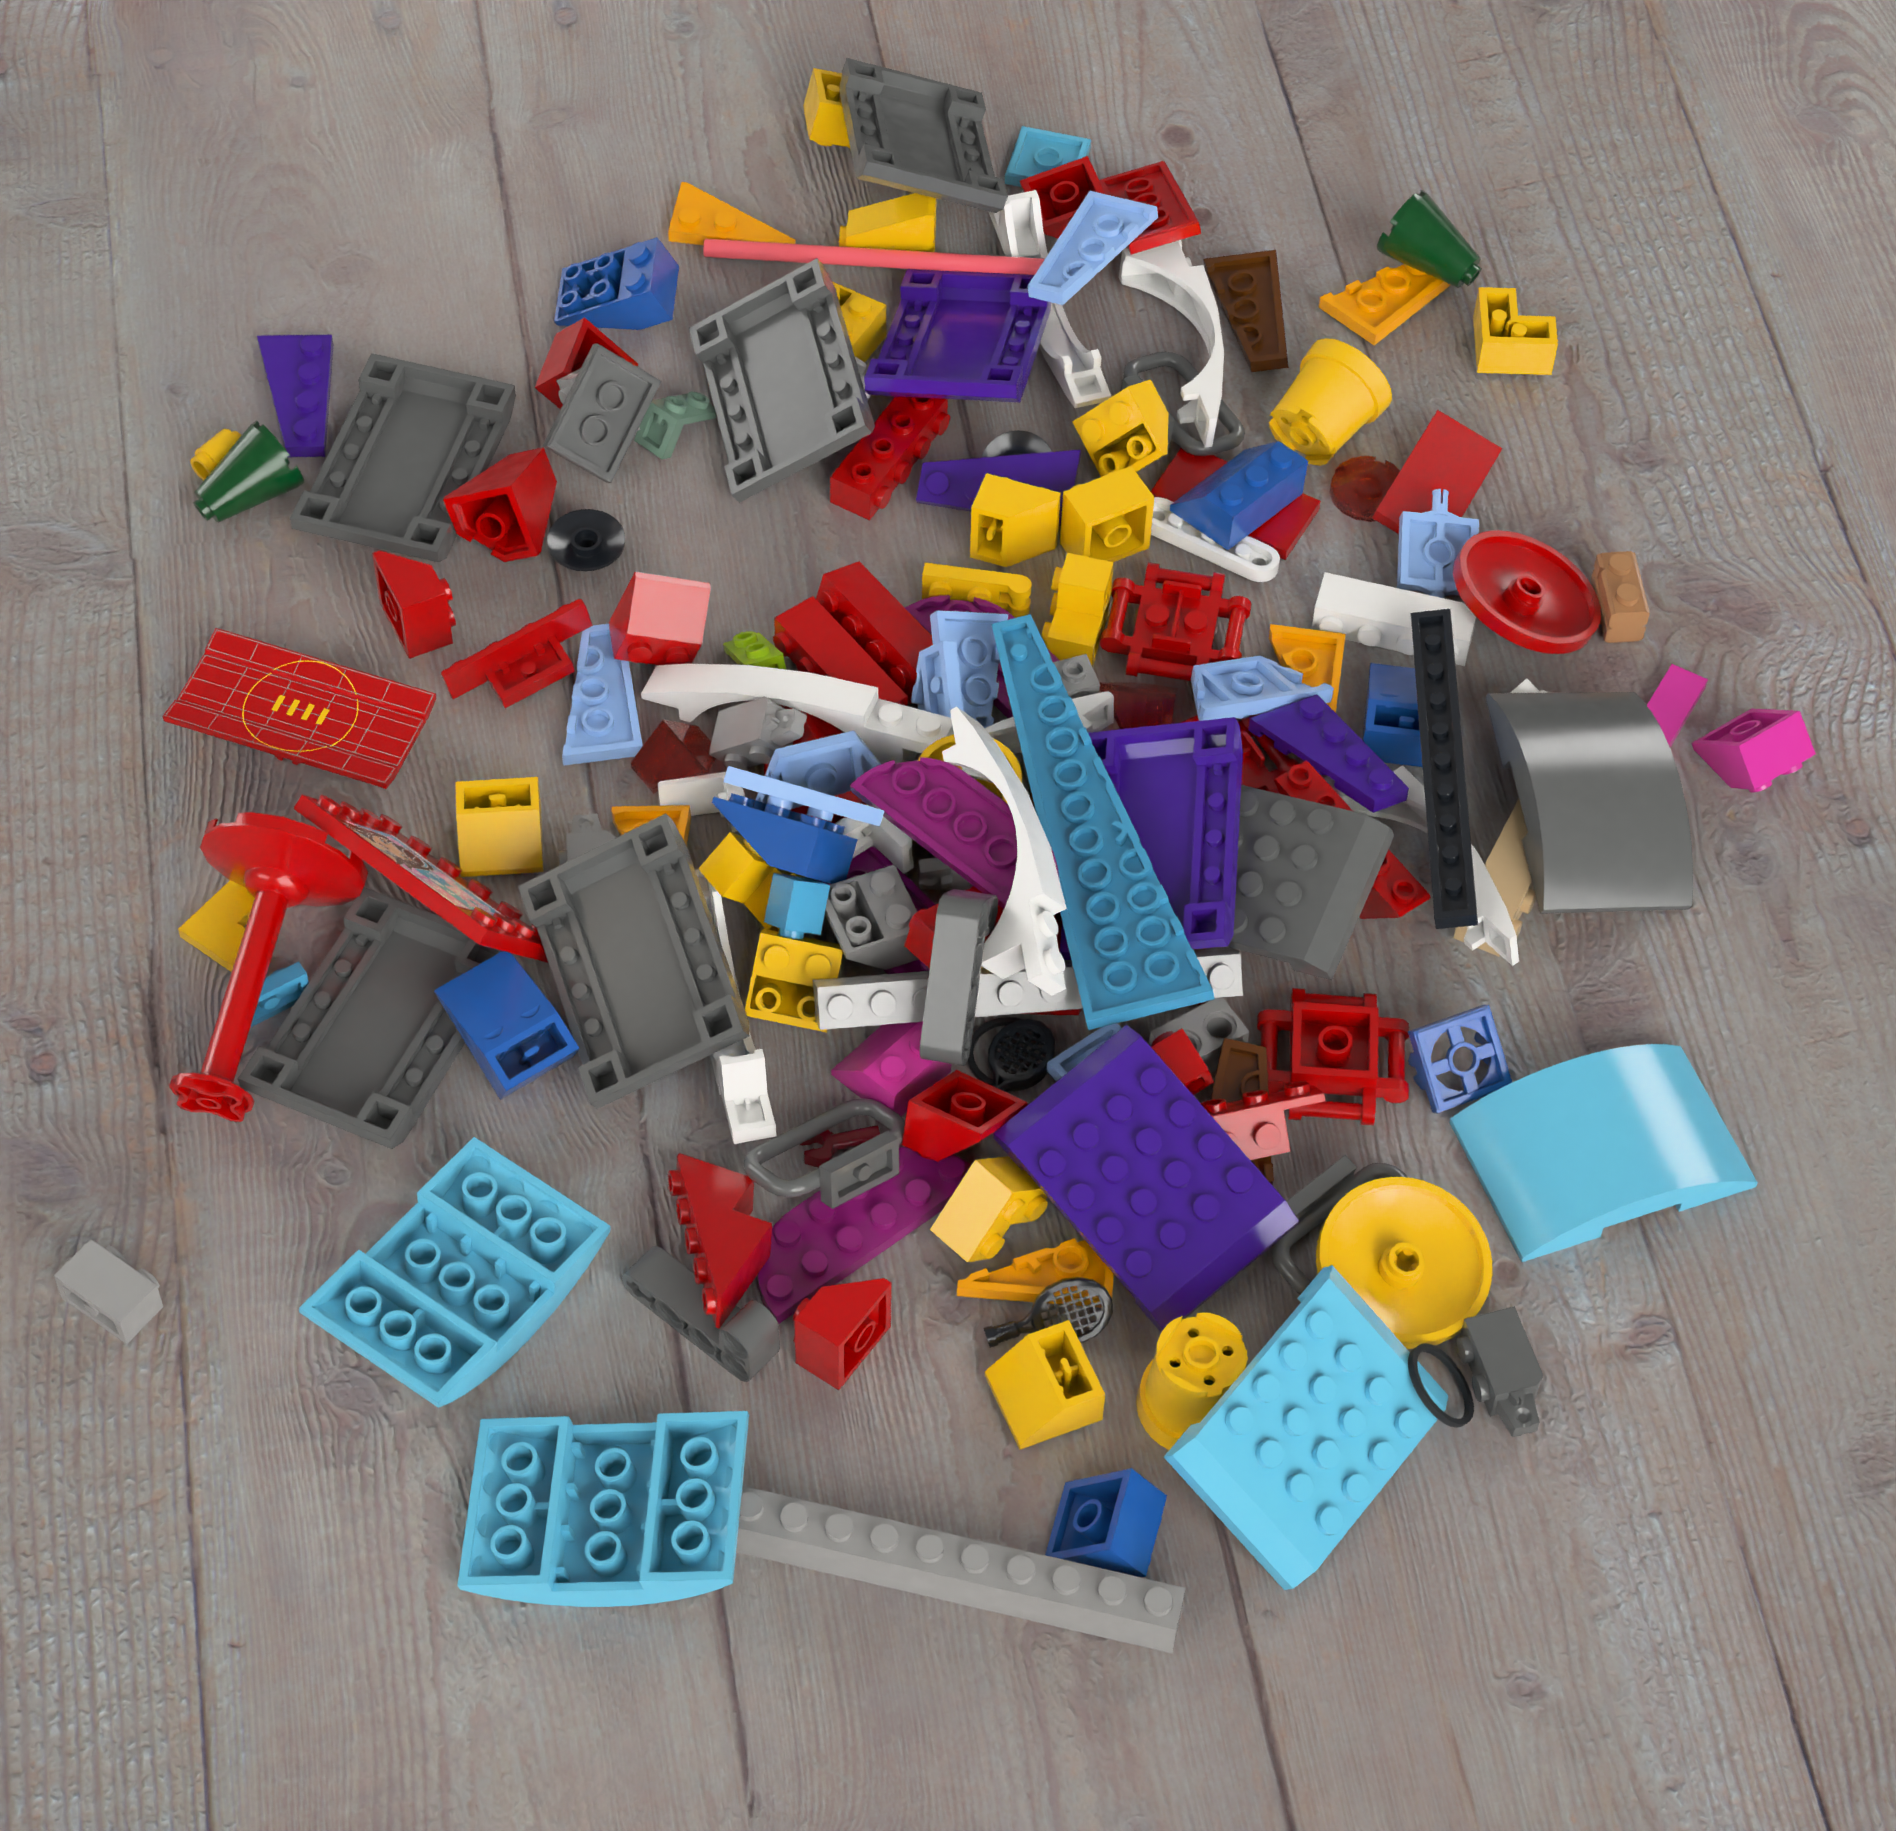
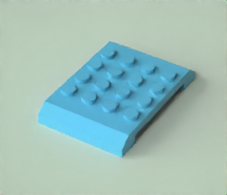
M1333 1265L1324 1267L1297 1298L1301 1303L1202 1421L1191 1424L1164 1456L1167 1462L1283 1590L1294 1589L1320 1567L1438 1420L1424 1405L1413 1386L1408 1369L1410 1352ZM1417 1362L1418 1372L1425 1390L1433 1402L1444 1412L1446 1410L1448 1394L1423 1366Z

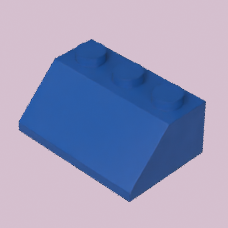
M1280 441L1245 449L1172 503L1170 511L1226 550H1229L1302 495L1308 460Z

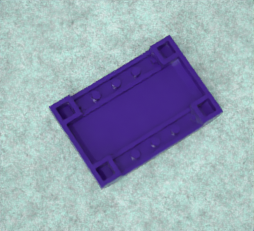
M907 269L900 286L901 301L878 359H871L864 376L865 391L869 395L1020 403L1051 311L1052 302L1029 297L1028 284L1034 275Z
M1236 718L1088 733L1098 757L1101 758L1138 834L1140 843L1152 863L1160 885L1162 884L1169 903L1183 927L1184 934L1191 948L1202 949L1228 946L1234 935L1243 762L1240 725ZM1062 923L1060 953L1064 960H1071Z
M1128 1025L1124 1026L993 1133V1138L1016 1165L1021 1170L1024 1169L1133 1295L1136 1299L1135 1303L1160 1332L1172 1320L1181 1316L1182 1319L1188 1317L1297 1226L1299 1222L1286 1200L1142 1036Z

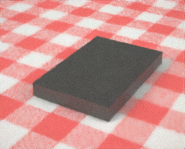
M593 344L543 447L604 482L612 483L661 381L601 345Z

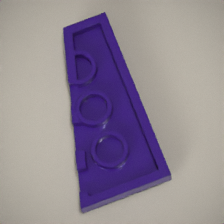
M332 335L257 336L284 447L290 455L289 457H325L334 346Z
M1081 449L925 462L922 464L916 501L920 504L971 512L972 504L986 473L1061 493L1059 526H1061L1063 492L1076 485Z
M1318 694L1250 718V732L1258 737L1265 734L1275 741L1274 748L1286 756L1292 752L1302 760H1307L1319 774L1333 779L1336 789L1372 813L1407 801L1408 786Z

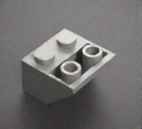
M895 865L830 885L825 914L846 959L884 970L918 960L915 955L904 947L910 929L909 922L917 910Z

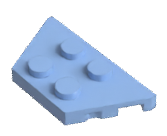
M1263 656L1194 665L1191 676L1199 721L1231 717L1243 719L1250 715L1266 713L1316 694L1325 703H1329L1332 700L1334 688L1326 683L1317 687L1301 683L1303 673L1291 668L1282 667Z
M853 730L775 749L765 776L835 796L851 791L850 785L858 777L870 769L881 765V763ZM758 792L755 800L767 803L769 795ZM793 802L792 809L803 805Z
M728 766L724 778L725 783L769 795L768 804L789 810L792 809L793 802L809 806L807 815L827 821H832L833 814H837L880 827L884 810L730 766Z

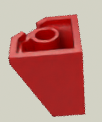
M542 447L509 454L446 495L443 501L457 535L469 542L473 539L491 549V555L503 562L538 556L541 553L557 480L545 449Z

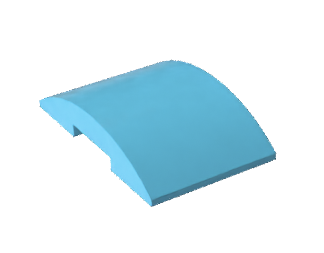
M1645 1044L1626 1046L1591 1053L1550 1066L1488 1094L1451 1117L1449 1122L1521 1262L1599 1238L1603 1228L1674 1205L1680 1212L1755 1188L1758 1183L1682 1047L1676 1045Z
M475 1137L417 1192L418 1203L366 1254L361 1250L355 1252L299 1307L300 1314L438 1408L462 1397L485 1381L535 1334L575 1286L611 1231L609 1224Z
M748 1411L659 1413L657 1415V1422L573 1425L569 1416L481 1419L457 1586L460 1590L484 1596L526 1603L575 1607H615L680 1600L712 1592L733 1584L749 1423Z

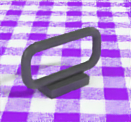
M1166 351L1156 352L1131 360L1125 366L1120 391L1128 386L1144 382L1138 374L1158 367L1174 368L1187 383L1193 380L1199 372L1186 358L1179 354ZM1222 399L1218 419L1228 429L1230 434L1215 438L1212 447L1205 448L1202 441L1189 436L1168 411V450L1170 440L1173 439L1187 453L1197 456H1210L1231 450L1239 446L1244 440L1245 429L1241 421Z
M865 1098L852 1099L755 1147L744 1159V1171L751 1180L777 1196L796 1197L820 1188L821 1202L833 1209L900 1174L899 1145L903 1140L905 1120L898 1113L876 1100ZM855 1116H870L890 1129V1131H885L796 1179H782L761 1165L771 1158Z
M1344 1155L1286 1201L1299 1222L1297 1226L1273 1245L1271 1254L1273 1264L1278 1272L1298 1294L1301 1295L1311 1281L1289 1257V1250L1292 1245L1323 1222L1339 1200L1354 1188L1379 1178L1407 1177L1404 1172L1396 1166L1387 1163H1372L1354 1174L1357 1166Z

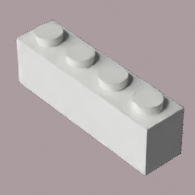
M1325 572L1315 604L1312 630L1346 634L1345 640L1414 655L1410 613L1451 609L1455 663L1465 666L1476 616L1462 602Z

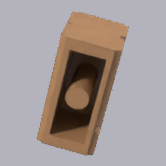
M1632 551L1605 552L1596 555L1590 582L1601 606L1600 624L1602 625L1604 641L1617 643L1642 640L1650 611L1636 554Z

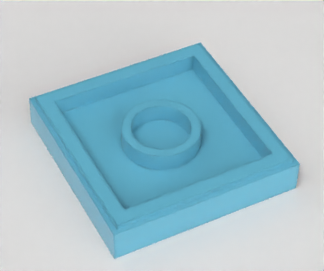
M1022 126L1005 173V184L1021 187L1020 180L1088 156L1091 149V139Z

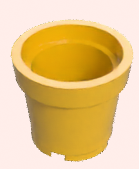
M1324 338L1317 340L1302 359L1299 374L1269 416H1272V419L1269 421V428L1277 441H1280L1293 451L1298 450L1305 454L1308 464L1325 465L1364 424L1374 422L1390 406L1392 401L1390 385L1376 364L1355 347L1335 339Z
M1204 1312L1197 1313L1196 1317L1182 1319L1181 1316L1176 1318L1161 1332L1154 1359L1148 1364L1143 1373L1137 1392L1136 1406L1138 1417L1145 1431L1164 1448L1170 1450L1191 1424L1200 1423L1247 1367V1350L1242 1341L1240 1331L1233 1323L1219 1315ZM1176 1363L1180 1364L1179 1367H1172ZM1212 1380L1214 1384L1206 1385L1204 1381Z

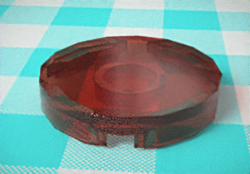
M1373 456L1352 457L1340 463L1335 469V474L1331 480L1329 493L1333 504L1343 514L1355 520L1376 521L1372 519V516L1400 472L1393 463L1385 460V464L1375 461L1376 457Z

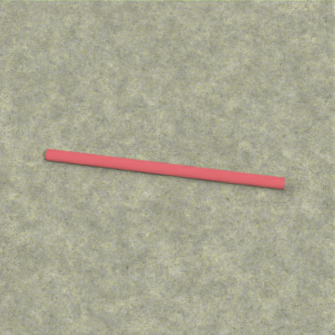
M705 239L703 247L704 257L795 263H809L817 258L822 264L1025 275H1035L1045 260L1043 258Z

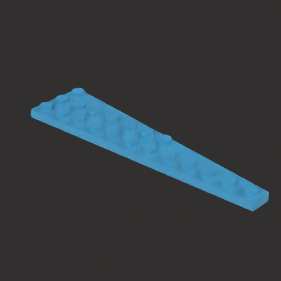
M1031 614L991 624L1036 814L1054 852L1058 867L1059 881L1067 908L1061 911L1060 914L1088 1030L1214 1000L1213 989L1184 934L1183 927L1169 903L1162 884L1160 885L1152 863L1140 843L1138 834L1101 758L1098 757L1087 729L1079 718L1077 709L1063 685L1062 678L1051 660L1050 653Z

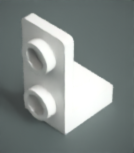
M726 772L666 780L658 783L660 806L690 805L691 816L720 812L712 803L713 797L729 801L731 793L745 797L742 787L724 782ZM730 823L732 832H736L737 830Z

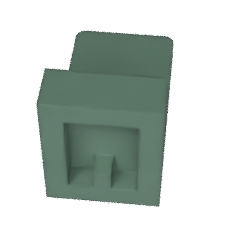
M693 391L687 394L652 400L634 441L660 459L671 458L683 425L717 418L715 408L709 403L710 400L705 395Z

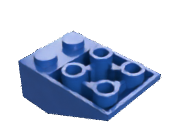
M658 237L562 268L554 323L557 326H570L585 317L596 328L642 330L673 319L679 265Z
M1370 663L1362 740L1384 763L1422 767L1415 668Z
M731 793L729 801L713 797L712 803L769 866L830 884L846 880L858 839L843 835L844 826Z
M502 951L434 990L500 1100L570 1060L580 1049L556 1009L512 953Z

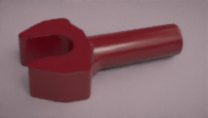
M878 1125L839 1133H832L826 1130L799 1144L801 1146L813 1143L822 1145L820 1148L804 1151V1163L819 1168L820 1165L831 1160L838 1150L856 1147L880 1135Z

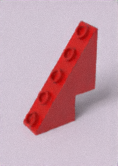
M1307 760L1292 766L1287 772L1273 779L1279 793L1282 795L1353 811ZM1388 849L1359 917L1360 919L1400 918L1431 899V896Z
M679 1153L677 1155L676 1169L668 1171L669 1191L671 1196H678L676 1200L677 1219L679 1225H686L687 1227L685 1228V1245L688 1255H695L693 1270L696 1284L704 1285L702 1289V1302L705 1315L712 1314L715 1327L720 1329L770 1257L772 1223L750 1216L753 1211L754 1181L749 1176Z

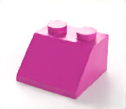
M1752 708L1691 743L1694 751L1730 788L1748 789L1751 793L1767 789L1772 785L1771 780L1779 775L1798 771L1803 767L1802 762L1816 755L1801 712L1795 710Z
M923 1022L881 1025L831 1070V1075L860 1098L872 1099L883 1103L902 1117L907 1112L908 1101L946 1077L951 1072L952 1064L921 1059L920 1040Z

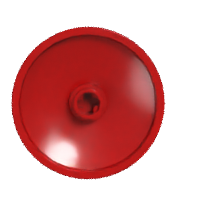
M1502 530L1485 531L1468 539L1454 561V582L1466 606L1484 625L1516 645L1547 654L1571 653L1584 647L1600 624L1601 606L1589 580L1568 558L1539 540L1516 532Z

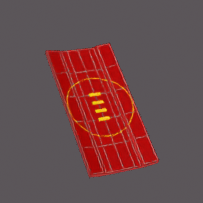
M215 628L204 655L177 700H174L164 713L163 721L273 754L280 761L286 758L292 760L294 765L306 764L387 789L396 778L428 720L437 698L436 693Z

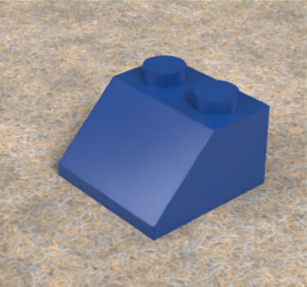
M1132 1468L1065 1482L1045 1555L1137 1577H1146L1167 1495Z

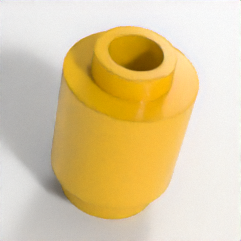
M222 429L195 451V456L190 461L191 466L203 481L241 437V434L237 431Z

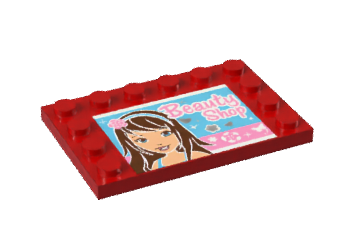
M301 795L293 808L328 833L336 841L477 944L548 963L537 927L533 924L529 926L521 921L520 918L523 915L521 911L504 901H501L500 904L496 903L490 898L492 891L488 887L474 879H471L470 882L459 876L462 872L459 866L443 857L440 860L434 858L429 854L432 850L431 846L411 835L409 839L400 833L402 826L392 818L381 814L379 817L365 808H361L359 811L343 801L339 805L324 795H321L319 799Z

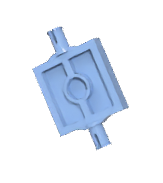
M1435 489L1432 491V511L1424 513L1403 511L1399 517L1397 588L1420 591L1445 599V596L1448 595L1460 596L1453 578V565L1466 541L1479 533V519L1463 518L1448 512L1449 491L1443 489L1441 493V489Z

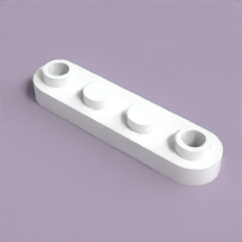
M1154 497L1151 535L1255 582H1266L1277 575L1280 556L1273 547L1246 536L1231 549L1226 550L1171 512L1170 505L1174 502L1165 498Z

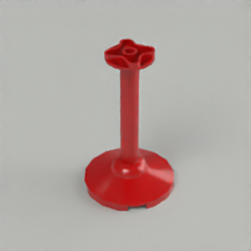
M255 812L238 813L235 822L221 823L217 826L218 819L215 818L208 822L200 849L207 862L227 879L245 887L255 899L201 1072L179 1073L172 1076L169 1084L172 1092L179 1097L177 1105L180 1108L190 1112L212 1113L234 1122L243 1121L245 1113L252 1110L255 1102L251 1094L234 1083V1079L287 908L300 904L315 907L344 905L360 897L368 875L363 860L352 851H350L349 857H347L340 850L325 843L328 833L314 826L283 816Z

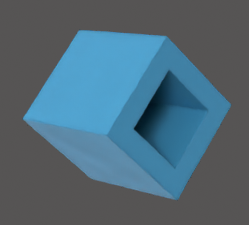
M773 873L764 923L779 928L778 935L787 938L802 940L804 933L821 935L830 885L807 877Z

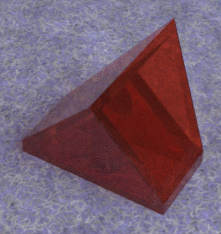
M1099 682L1101 692L1109 691L1114 695V718L1120 729L1173 724L1178 688L1140 682Z
M662 719L631 761V768L654 794L658 791V783L660 781L694 777L709 772L716 758L709 755L711 741L698 726Z

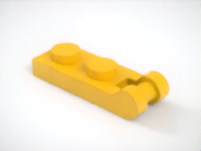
M924 563L922 600L935 596L950 595V600L973 602L974 597L1000 606L1016 618L1028 615L1030 612L1031 599L1029 596L1031 595L1032 582L1027 576Z

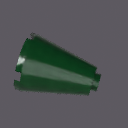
M1420 190V195L1417 193L1413 194L1390 220V223L1393 225L1390 235L1388 236L1383 232L1377 244V250L1383 255L1457 288L1463 284L1470 286L1482 270L1478 266L1481 260L1479 255L1429 194L1423 190Z
M256 420L246 429L194 491L198 499L193 504L205 520L208 521L213 518L219 523L298 488L304 483V478L297 466L290 470L288 467L290 464L288 457L290 455L266 426L263 424L260 426Z

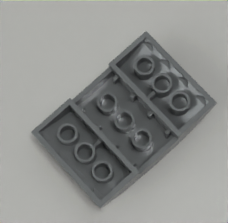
M1635 692L1488 693L1485 698L1503 768H1512L1528 831L1522 839V844L1540 914L1690 909L1693 902V856L1685 797L1669 744L1659 723L1644 701Z

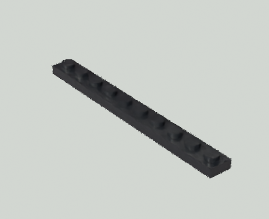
M1451 609L1413 612L1410 614L1435 928L1478 925Z

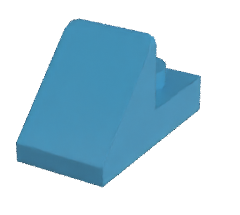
M299 961L286 968L277 969L265 978L251 1027L294 1006L309 983L307 972Z

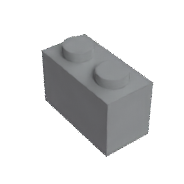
M92 1239L54 1275L63 1300L125 1344H128L163 1308L158 1290L160 1285L151 1273L142 1268L138 1271L127 1264L124 1256L114 1247L108 1245L104 1248Z

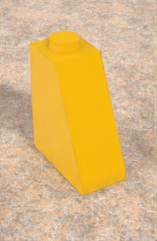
M913 193L849 210L847 226L840 225L839 247L935 252L937 198Z

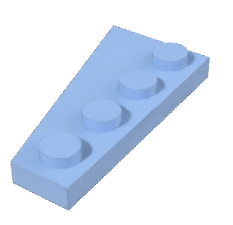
M1089 191L1028 284L1029 297L1064 305L1158 218L1157 206Z
M937 610L930 615L932 643L934 645L941 641L956 642L957 657L960 663L961 694L964 701L963 711L978 721L984 728L993 725L994 718L991 714L993 700L997 698L999 683L996 682L1000 658L991 624L1008 620L1009 614Z
M609 624L593 625L582 631L577 661V675L572 691V706L567 723V737L562 754L563 766L643 756V745L629 661L614 659Z

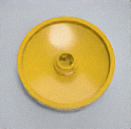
M1386 1177L1359 1185L1342 1197L1326 1218L1317 1240V1274L1324 1267L1333 1265L1407 1349H1414L1424 1343L1438 1345L1458 1335L1463 1329L1464 1319L1474 1317L1479 1313L1490 1290L1493 1273L1492 1256L1488 1240L1479 1222L1471 1211L1455 1196L1423 1180L1407 1177Z

